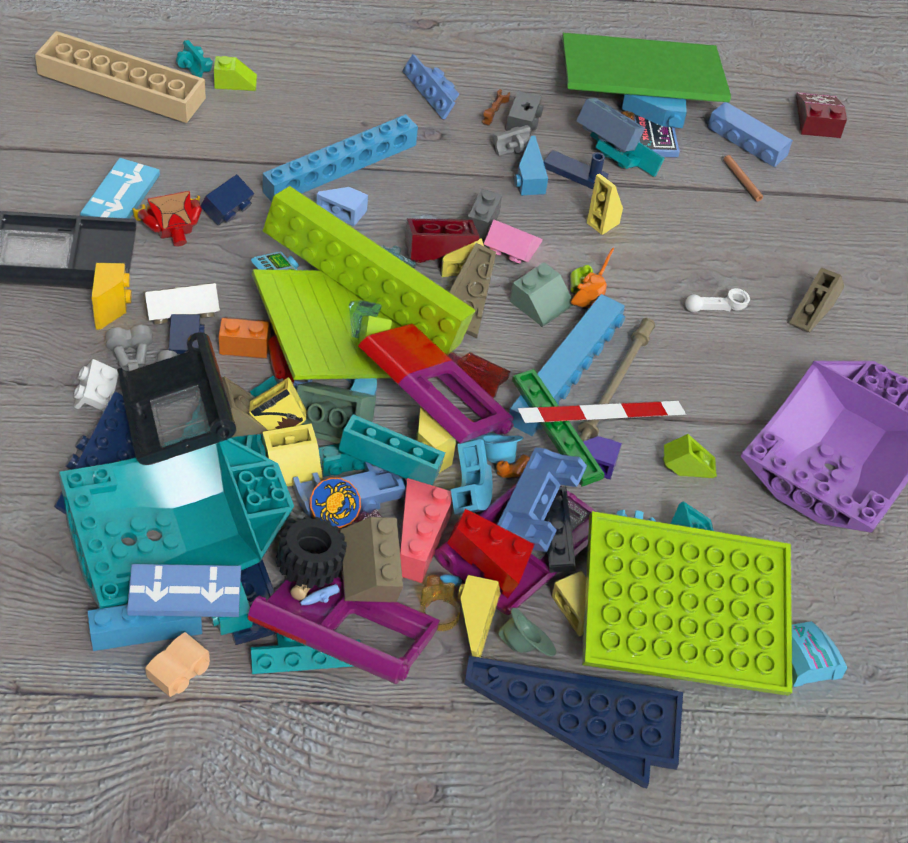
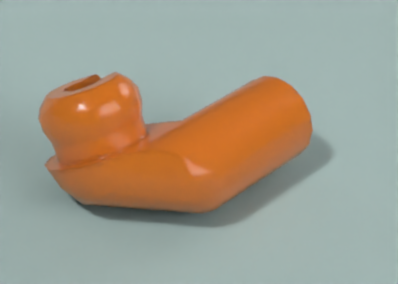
M522 454L514 464H509L503 460L499 461L496 465L497 474L502 478L519 477L530 458Z

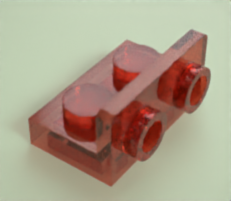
M470 352L460 358L457 363L493 399L496 397L499 386L508 380L511 372Z

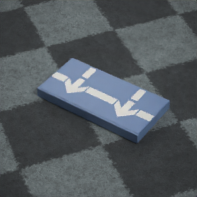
M132 564L127 607L128 616L239 617L241 566Z

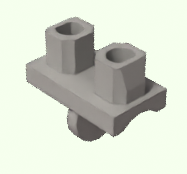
M517 126L505 132L493 133V144L496 147V154L500 156L514 151L517 153L522 152L530 140V126Z

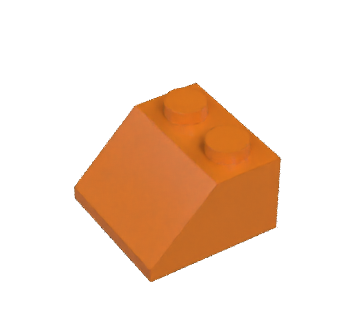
M223 317L219 331L220 355L267 358L268 341L272 327L271 321Z

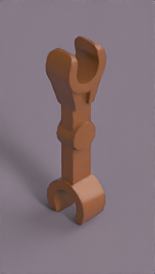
M501 89L497 91L496 102H493L492 107L484 111L483 116L485 118L482 120V123L487 125L492 123L495 112L499 110L500 105L509 102L510 92L507 95H502Z

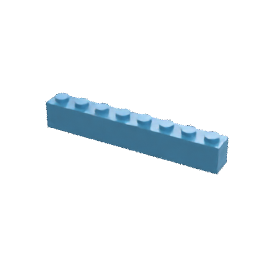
M601 294L539 371V377L558 405L561 399H566L572 384L576 385L579 382L582 371L589 369L595 355L599 356L604 343L612 339L616 327L620 328L625 320L623 315L625 305ZM520 395L509 412L514 417L513 427L533 436L538 429L542 430L543 427L539 422H524L518 408H529L522 395Z

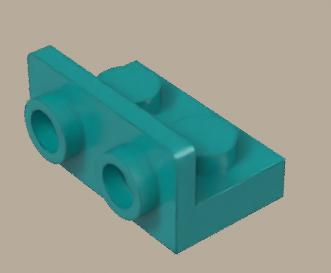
M340 443L318 448L323 477L336 476L354 470L365 469V461L339 451Z

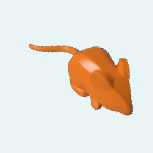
M614 248L610 250L599 274L590 272L584 278V284L580 283L577 288L580 291L571 300V304L590 308L601 294L605 295L607 284L602 274Z

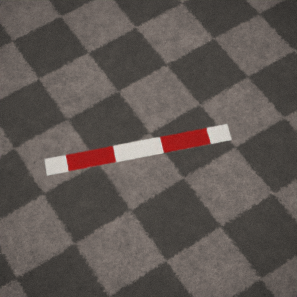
M679 401L518 408L525 423L686 415Z

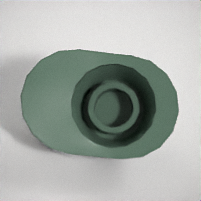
M512 608V617L499 630V636L508 647L519 653H527L538 649L545 655L555 656L556 648L546 633L528 620L520 610Z

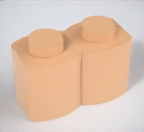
M185 632L178 636L166 650L159 653L145 667L146 676L169 697L176 693H182L189 685L191 678L201 675L207 670L210 662L209 651Z

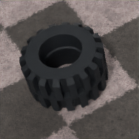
M306 516L303 520L297 518L294 519L293 523L289 522L281 533L276 555L277 567H280V573L287 575L286 579L288 581H295L296 585L300 587L307 585V588H313L314 585H317L320 588L324 587L325 583H332L341 571L346 553L347 542L344 541V534L339 533L340 529L337 526H332L330 521H322L320 517L311 519L310 516ZM304 550L314 551L318 554L308 553Z

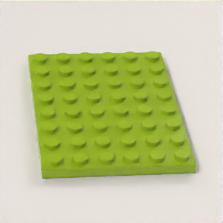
M592 511L589 515L582 665L789 696L792 694L791 544Z

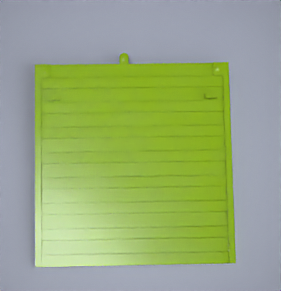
M253 269L251 274L278 338L293 380L391 378L358 347L362 316L392 320L391 329L401 327L400 324L322 271Z

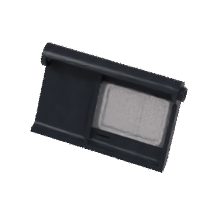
M0 211V284L93 289L96 263H124L126 273H130L136 236V219Z
M198 332L190 335L187 339L189 352L131 371H125L122 367L117 369L136 460L142 465H153L228 440L236 432L235 421L210 337L205 333ZM195 340H197L199 348L192 346Z

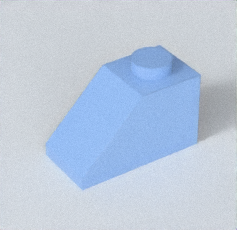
M351 187L319 191L317 193V204L343 222L355 226L367 212L368 195Z

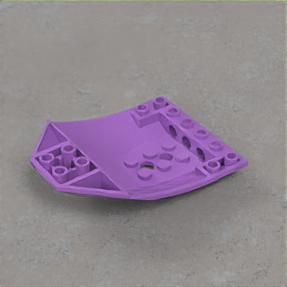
M813 361L808 371L780 409L742 452L741 458L776 499L817 523L872 533L908 483V378L891 371L886 366L875 361ZM824 464H831L835 466L836 469L831 471L827 469Z

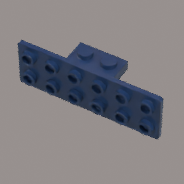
M114 392L111 395L94 430L87 436L82 435L77 441L75 448L78 450L66 462L65 467L68 468L67 470L136 458L124 399L121 394ZM61 491L54 507L66 514Z

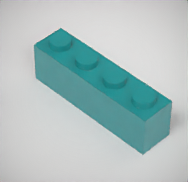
M354 414L343 430L339 451L403 478L413 479L429 485L434 484L445 457V452Z

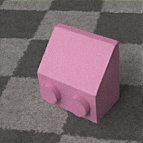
M493 220L484 245L496 251L497 255L501 256L502 252L510 255L509 260L521 264L522 260L529 262L543 239Z

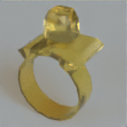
M431 575L427 577V587L422 590L420 605L424 606V614H426L425 610L431 602L436 600H443L454 606L458 616L452 622L439 624L437 631H447L457 625L460 617V605L453 598L455 584L451 582L443 584L438 575Z

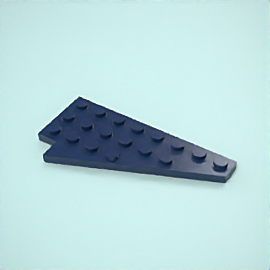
M469 656L464 685L640 787L648 788L650 766L677 770L679 765L683 692Z

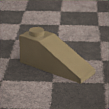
M821 267L789 324L810 333L834 306L844 289L842 276Z

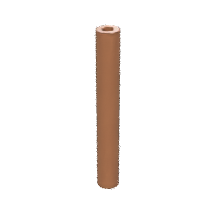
M730 155L725 156L724 162L757 202L763 199L761 192Z

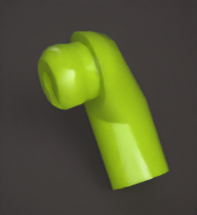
M584 265L571 273V292L577 293L580 291L577 288L578 285L583 283L584 278L590 272L593 273L591 266Z

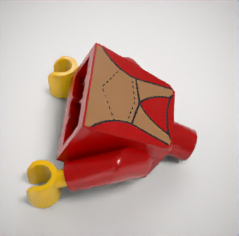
M190 191L148 198L147 210L144 204L141 205L142 209L136 210L132 208L136 220L142 221L163 239L172 237L173 244L176 247L187 243L185 234L192 232V228L198 223L202 212L200 196L197 195L196 199H191Z

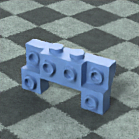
M535 447L497 525L535 544L533 550L547 552L557 530L550 522L544 521L560 486L577 487L587 465L580 457L562 455L545 448Z
M365 462L364 473L342 477V479L349 481L360 495L361 509L359 514L371 513L380 509V504L383 502L405 497V486L398 475L377 466H372V464ZM312 473V480L300 483L298 477H293V489L298 503L303 507L304 513L308 514L311 519L313 517L309 498L313 489L321 482L318 473Z

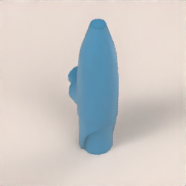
M444 574L440 577L441 581L446 585L460 586L462 584V579L454 575Z

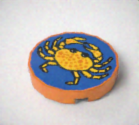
M328 478L321 481L313 489L309 498L313 519L320 517L322 521L328 520L332 526H337L339 529L349 526L357 518L361 509V498L357 489L349 481L342 478Z

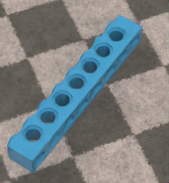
M405 114L263 173V193L271 202L275 194L288 186L302 194L414 147L417 142L418 126Z

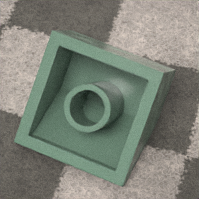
M545 262L522 276L512 285L510 302L542 327L573 306L571 304L572 298L561 275Z

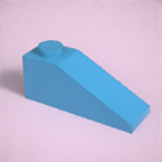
M624 94L623 110L661 126L683 128L687 113L686 99Z
M531 136L519 164L518 174H515L514 177L515 186L519 187L521 196L546 194L548 176L536 136Z

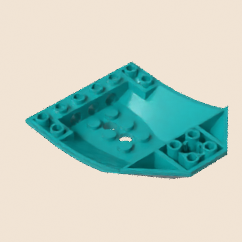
M231 438L153 465H142L136 458L59 472L72 542L83 578L99 609L128 603L132 564L241 566L242 571L259 563L294 508L279 464ZM152 530L158 531L162 538L158 541H152L147 537V533ZM131 538L135 541V544L127 546L121 540Z

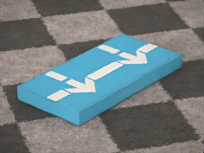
M119 158L80 212V215L130 219L133 215L132 208H138L160 176V170Z

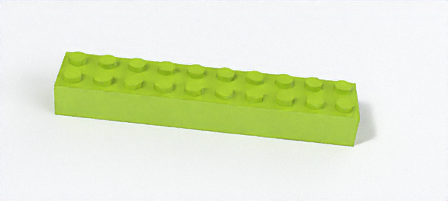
M291 186L274 195L263 228L264 233L401 326L414 324L447 356L461 344L476 311L475 309Z

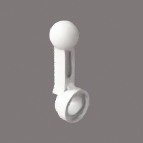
M734 288L729 291L725 298L690 295L685 301V306L690 312H698L700 310H725L730 312L731 309L739 311L747 307L750 297L744 290Z

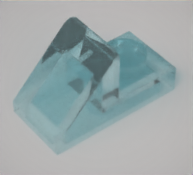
M362 300L350 302L352 337L359 338L362 316H378L381 309L380 304Z

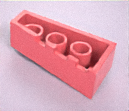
M407 478L400 538L402 577L422 583L452 514L453 502L451 491Z

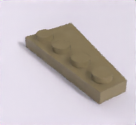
M478 243L474 245L449 293L476 310L466 331V334L475 338L478 337L496 258V251Z

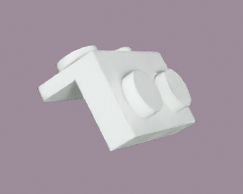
M92 359L87 367L83 366L78 374L80 384L76 387L73 398H76L74 408L80 409L86 403L104 411L111 395L115 392L118 378L117 369Z

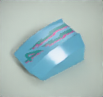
M812 621L793 624L792 686L797 687L829 679H842L847 670V665L831 638Z

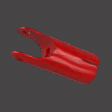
M273 336L269 339L268 346L275 377L277 379L283 378L284 380L289 377L293 384L295 380H293L278 338Z

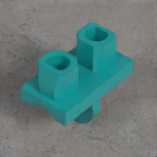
M184 40V49L177 53L176 63L180 68H188L194 76L202 78L203 72L211 71L213 61L210 58L203 57V50L200 46H193L189 40Z

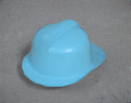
M487 433L471 439V441L484 440L486 458L490 462L497 464L503 460L511 464L516 459L517 442L522 440L523 437Z

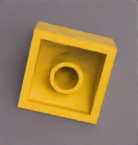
M96 263L92 304L95 327L98 330L124 315L127 310V303L132 302V291L127 289V287H130V273H126L124 263Z

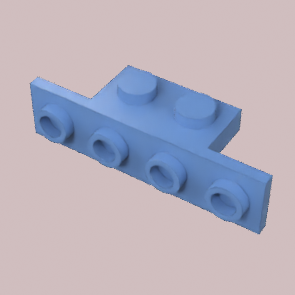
M412 54L402 71L442 119H446L455 105L454 101L459 96V93L454 88L455 85L444 77L442 70L436 67L434 69L425 67L416 55Z

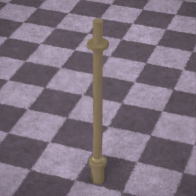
M643 318L638 329L632 333L631 340L633 342L597 405L609 404L640 347L648 344L649 336L655 328V322L652 319ZM600 419L583 421L578 425V430L581 433L579 437L582 441L598 436L599 429L596 425Z

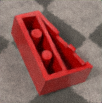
M466 508L456 522L447 542L470 565L475 564L485 574L483 576L485 579L498 581L499 587L503 590L502 594L507 599L519 585L535 545Z

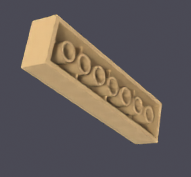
M55 31L35 54L39 75L185 123L190 120L206 99L205 79L58 31Z

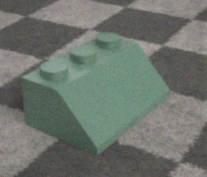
M316 382L298 384L297 393L306 409V420L302 425L312 423L315 437L318 439L340 443L343 430L353 414L370 422L373 421L375 395Z

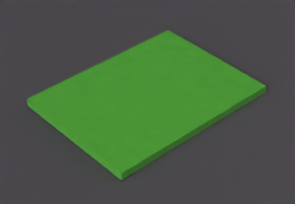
M563 33L562 35L568 89L730 102L731 93L716 45Z

